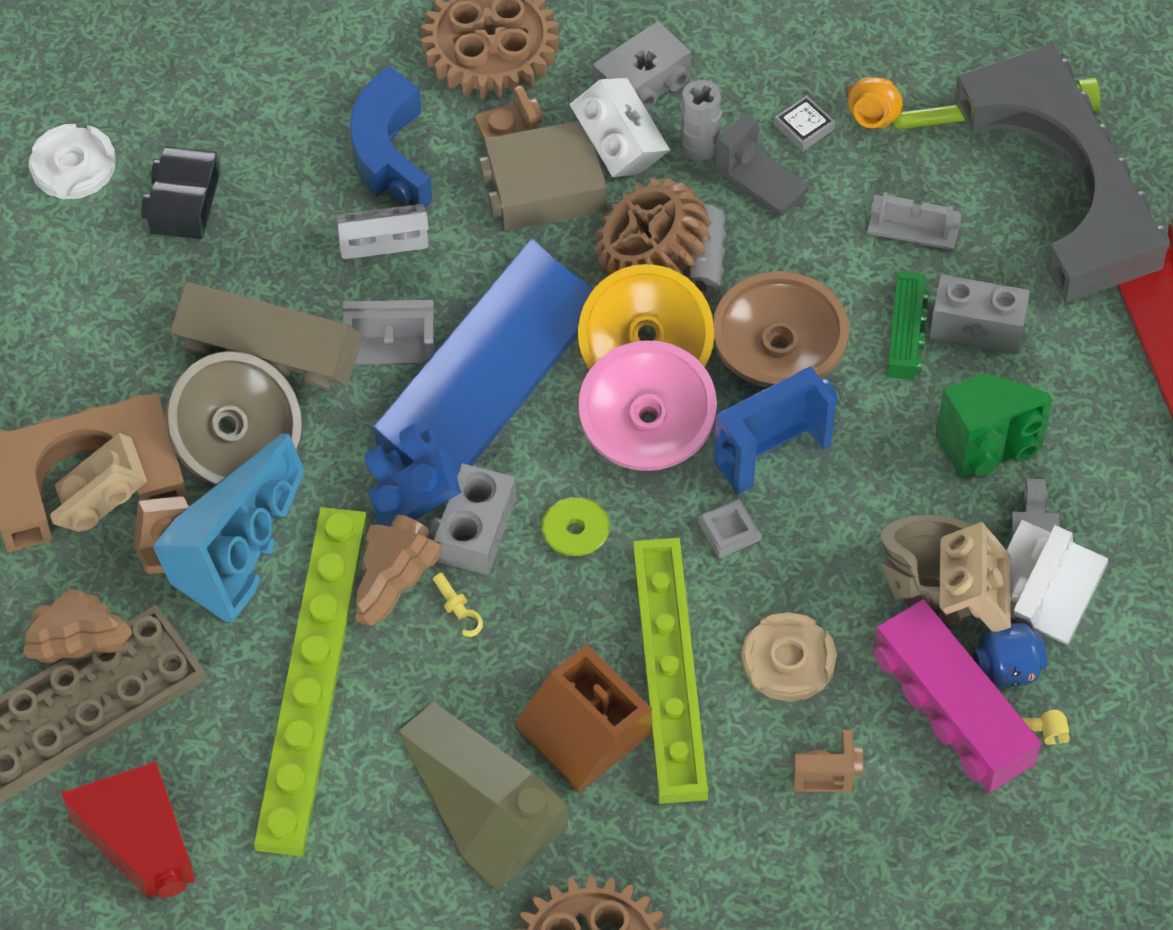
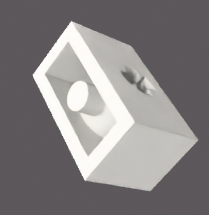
M628 78L600 79L570 103L571 108L612 177L637 175L670 151Z

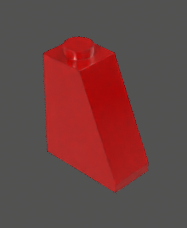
M156 761L61 792L70 821L147 897L156 894L160 897H171L181 893L186 888V884L195 881L191 863Z

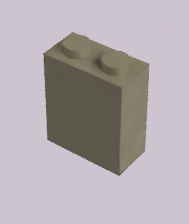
M580 121L484 139L485 157L478 158L480 174L483 183L491 182L493 191L488 192L491 215L493 218L501 217L504 231L607 211V186L596 149Z

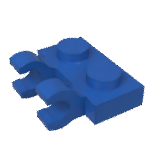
M412 424L399 432L401 445L414 462L403 470L401 457L396 450L384 455L383 447L378 445L365 453L366 465L379 482L378 485L369 490L378 525L390 527L396 515H403L416 520L461 493L450 452L437 448L435 435L430 429L419 434L417 425Z

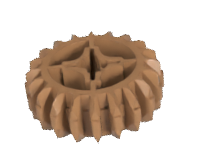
M653 178L647 187L637 183L633 193L623 192V199L618 204H610L612 209L610 215L600 218L603 228L594 233L598 240L594 250L599 258L598 262L601 264V268L608 276L623 268L642 264L667 267L680 274L687 267L696 268L694 258L697 255L706 253L702 243L711 238L708 227L712 222L709 219L707 209L704 207L705 204L690 187L685 186L682 182H674L670 178L663 182Z

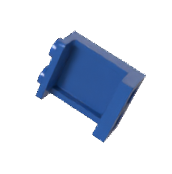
M809 366L716 414L714 463L738 495L754 487L756 457L804 432L811 433L823 450L831 446L832 432L835 426V406L838 401L833 386L827 379L821 380L814 369Z

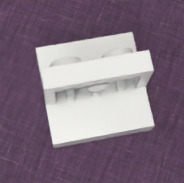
M1021 519L1007 548V552L1010 554L1011 620L1025 623L1031 629L1069 645L1108 564V558L1073 543V535L1070 531L1054 525L1052 531L1048 532Z

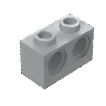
M462 463L457 476L461 493L443 503V506H446L442 518L435 517L430 529L429 539L441 545V554L436 562L489 576L517 499L516 477ZM474 498L486 499L485 501L479 503L470 501ZM461 536L472 537L469 541L455 540Z

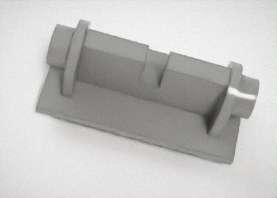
M884 192L883 196L874 195L867 234L954 251L962 218V212L954 211V206L944 207L922 202L921 206L913 204L914 200L889 196L887 192Z

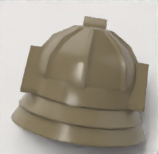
M940 515L908 516L887 524L882 529L880 538L890 560L882 562L881 567L895 600L904 599L906 604L911 607L924 599L933 611H940L942 621L947 628L964 621V617L972 615L969 607L949 614H945L940 608V540L943 536L970 527L972 524L960 519Z

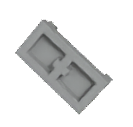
M433 300L343 301V323L364 334L354 365L426 364L435 354Z

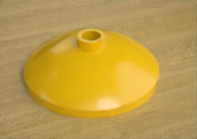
M649 264L626 267L603 279L587 298L579 319L578 340L582 357L589 370L601 357L611 350L628 343L641 341L638 333L645 326H650L655 330L656 336L653 341L665 342L680 347L693 355L704 367L707 365L714 343L712 313L701 291L693 282L679 272L667 267Z

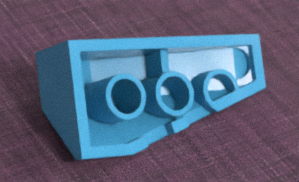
M280 434L178 515L153 545V549L169 583L225 622H233L255 594L261 578L257 574H252L260 553L271 555L276 543L271 538L272 523L275 517H286L304 474V467L289 434Z

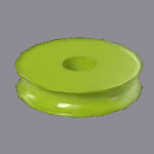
M568 497L558 500L547 509L542 518L541 532L545 542L554 551L566 556H583L595 552L604 545L610 533V521L606 511L597 502L585 497ZM573 523H578L584 527V530L580 534H572L567 528Z

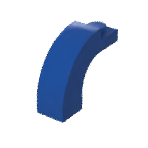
M390 65L366 85L353 107L350 128L355 166L363 183L376 197L389 188L390 193L399 203L403 205L408 202L411 205L424 204V207L432 202L431 178L401 155L392 145L396 134L421 114L420 89Z

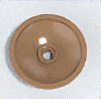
M766 272L740 281L722 297L714 314V345L719 357L737 376L765 388H769L809 366L814 369L820 379L824 378L839 364L848 344L849 323L845 309L839 299L820 282L793 272ZM780 342L785 344L787 347L783 349H778L772 347L771 345Z

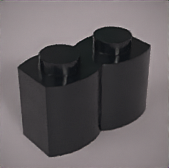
M166 146L161 158L154 160L151 171L153 187L151 193L144 194L141 206L142 218L148 220L150 234L202 239L204 237L221 172L216 151Z

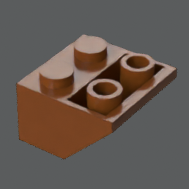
M586 644L550 672L515 722V729L580 793L651 736L652 708Z

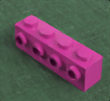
M924 599L877 627L873 654L878 665L886 673L892 672L902 684V691L907 701L915 709L921 708L931 720L934 734L944 745L950 744L960 756L961 765L971 780L974 782L980 781L985 789L991 793L1036 764L1042 742Z

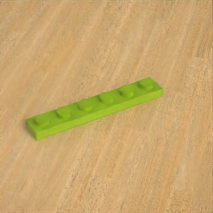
M680 538L633 541L648 702L652 708L651 731L659 804L708 800V785Z

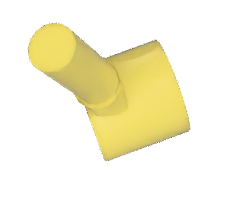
M1059 710L1047 711L1040 718H1022L1033 732L1042 731L1046 745L1056 744L1054 736H1058L1059 744L1068 743L1070 740L1067 718Z

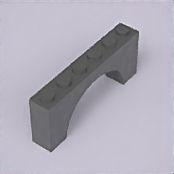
M1053 43L958 75L955 103L972 133L1005 129L1024 132L1040 138L1062 152L1075 166L1085 183L1090 202V210L1087 216L1073 232L1050 245L1046 269L1065 303L1163 269L1166 253L1170 247L1168 234L1161 224L1157 225L1150 214V206L1145 193L1142 190L1137 191L1130 179V170L1126 160L1122 156L1118 157L1111 146V137L1107 127L1103 123H1098L1092 112V104L1088 94L1084 90H1079L1073 79V71L1069 61L1065 57H1060Z

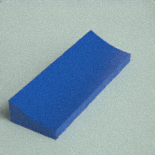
M531 238L374 425L376 446H382L386 454L396 450L404 465L409 466L413 464L412 458L401 445L399 432L415 424L418 427L419 434L427 429L432 430L436 438L437 448L450 452L457 476L462 463L472 466L578 337L581 311L594 287L566 269Z

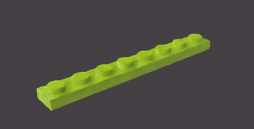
M320 507L254 842L255 851L304 856L367 523L366 512Z

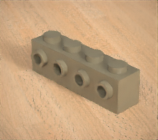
M187 281L170 331L171 334L185 341L183 348L204 356H209L211 349L220 352L250 354L268 362L285 378H289L291 371L305 375L304 382L324 389H330L332 382L348 386L364 336L361 332L344 323Z

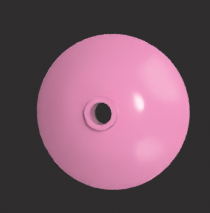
M637 341L611 350L601 357L589 370L579 395L581 425L592 446L611 462L622 467L640 471L669 468L691 457L709 437L717 413L716 391L705 367L689 352L675 345L660 341ZM645 413H652L657 417L651 423L643 422L640 419Z

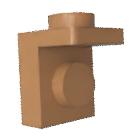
M522 85L514 88L513 103L474 115V123L484 144V139L538 129V124L543 122L537 100L535 98L529 99Z
M184 496L138 501L133 547L145 572L148 574L165 573L153 549V545L174 519L189 508Z
M853 730L842 731L840 754H831L824 750H813L805 754H795L793 792H852L854 776L863 775L862 747H854Z

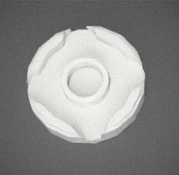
M64 124L48 130L35 141L28 167L36 186L46 194L61 199H77L96 193L109 182L115 171L116 155L109 137L99 129L88 125L86 129L76 128V124Z

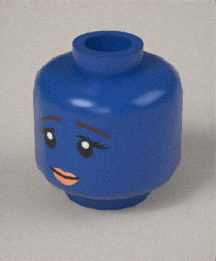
M1025 623L1011 624V628L999 632H992L990 629H987L982 633L980 647L973 648V660L997 689L1031 684L1039 678L1040 670L1047 667V654L1043 638L1039 632H1033Z

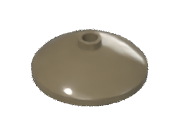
M221 352L198 360L177 379L169 394L166 406V429L175 454L190 472L201 480L215 486L280 434H289L295 449H297L300 441L302 428L301 411L292 387L275 367L250 354ZM221 419L230 423L232 427L230 434L220 430L219 421Z

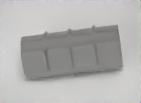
M708 80L692 81L684 87L682 92V101L680 103L681 116L679 118L681 128L678 133L680 134V146L683 154L691 160L701 161L711 159L716 155V140L720 136L719 132L722 126L720 117L723 111L721 109V94L716 84Z
M705 204L704 207L707 209L709 219L712 222L708 227L711 238L702 243L706 253L697 255L694 258L696 268L687 267L682 272V275L696 285L705 299H710L718 295L721 289V276L724 272L722 260L725 255L723 245L726 232L724 212L713 205Z

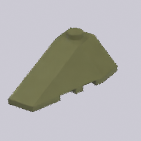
M434 701L398 731L421 779L424 781L436 804L442 820L452 835L462 859L496 891L568 828L567 804L533 772Z

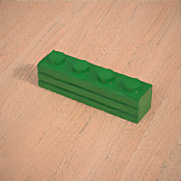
M897 272L887 377L915 380L916 372L922 371L923 355H918V348L924 349L925 332H920V326H926L927 309H923L922 304L923 302L928 303L930 287L924 285L925 274Z

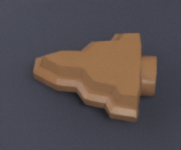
M396 515L390 527L370 525L365 537V555L362 560L364 564L361 571L363 579L357 590L355 620L360 624L373 626L386 618L394 609L401 593L416 585L426 568L434 566L441 554V545L428 539L430 530L426 526L403 515Z
M70 588L52 605L46 604L36 608L30 620V628L26 631L24 654L28 659H37L41 663H54L61 658H79L92 651L116 652L125 649L126 641L132 635V630L120 616L111 615L108 606L101 604L98 596Z

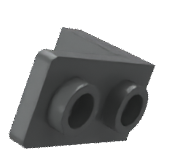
M744 113L717 138L715 171L779 216H783L807 194L808 184L758 149V121Z

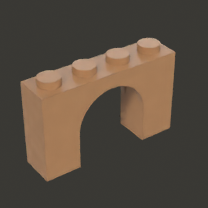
M158 392L146 396H132L123 402L101 408H87L78 414L59 419H45L35 425L13 431H0V531L7 553L53 541L42 501V486L47 474L64 458L80 452L97 451L118 433L132 438L147 479V483L137 490L139 501L184 496L187 504H189L177 456L168 438L166 420Z

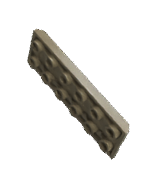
M157 604L126 622L132 630V635L126 641L124 650L111 653L92 651L79 658H64L0 696V804L205 680L207 677L205 670Z

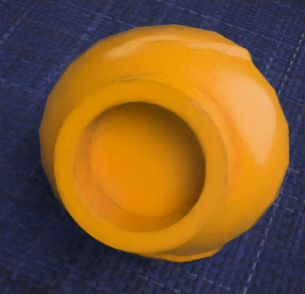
M865 77L848 88L847 102L852 117L866 128L887 127L897 119L902 111L903 98L890 80Z

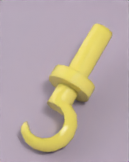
M443 573L434 576V582L447 600L444 605L447 613L454 611L458 619L471 616L478 622L477 628L471 631L462 630V635L465 637L477 635L483 628L482 617L478 612L464 607V604L467 603L464 594L457 595Z

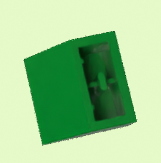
M982 373L943 388L936 437L960 478L973 473L978 477L985 476L993 472L1001 462L1014 457L1019 461L1026 460L1040 450V447L1043 445L1053 399L1048 392L995 375Z

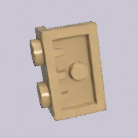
M118 433L55 484L61 506L50 514L53 524L77 532L89 530L96 526L99 520L115 507L129 500L134 492L147 483L131 437Z
M980 522L945 535L940 540V608L945 614H949L969 607L974 617L981 618L992 632H999L1011 628L1010 554L984 523Z

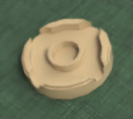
M791 612L773 614L762 619L760 624L754 627L752 631L750 630L745 636L741 653L744 674L753 687L771 699L786 702L809 699L822 691L833 677L837 658L834 641L828 631L824 632L821 627L817 626V621L807 615Z

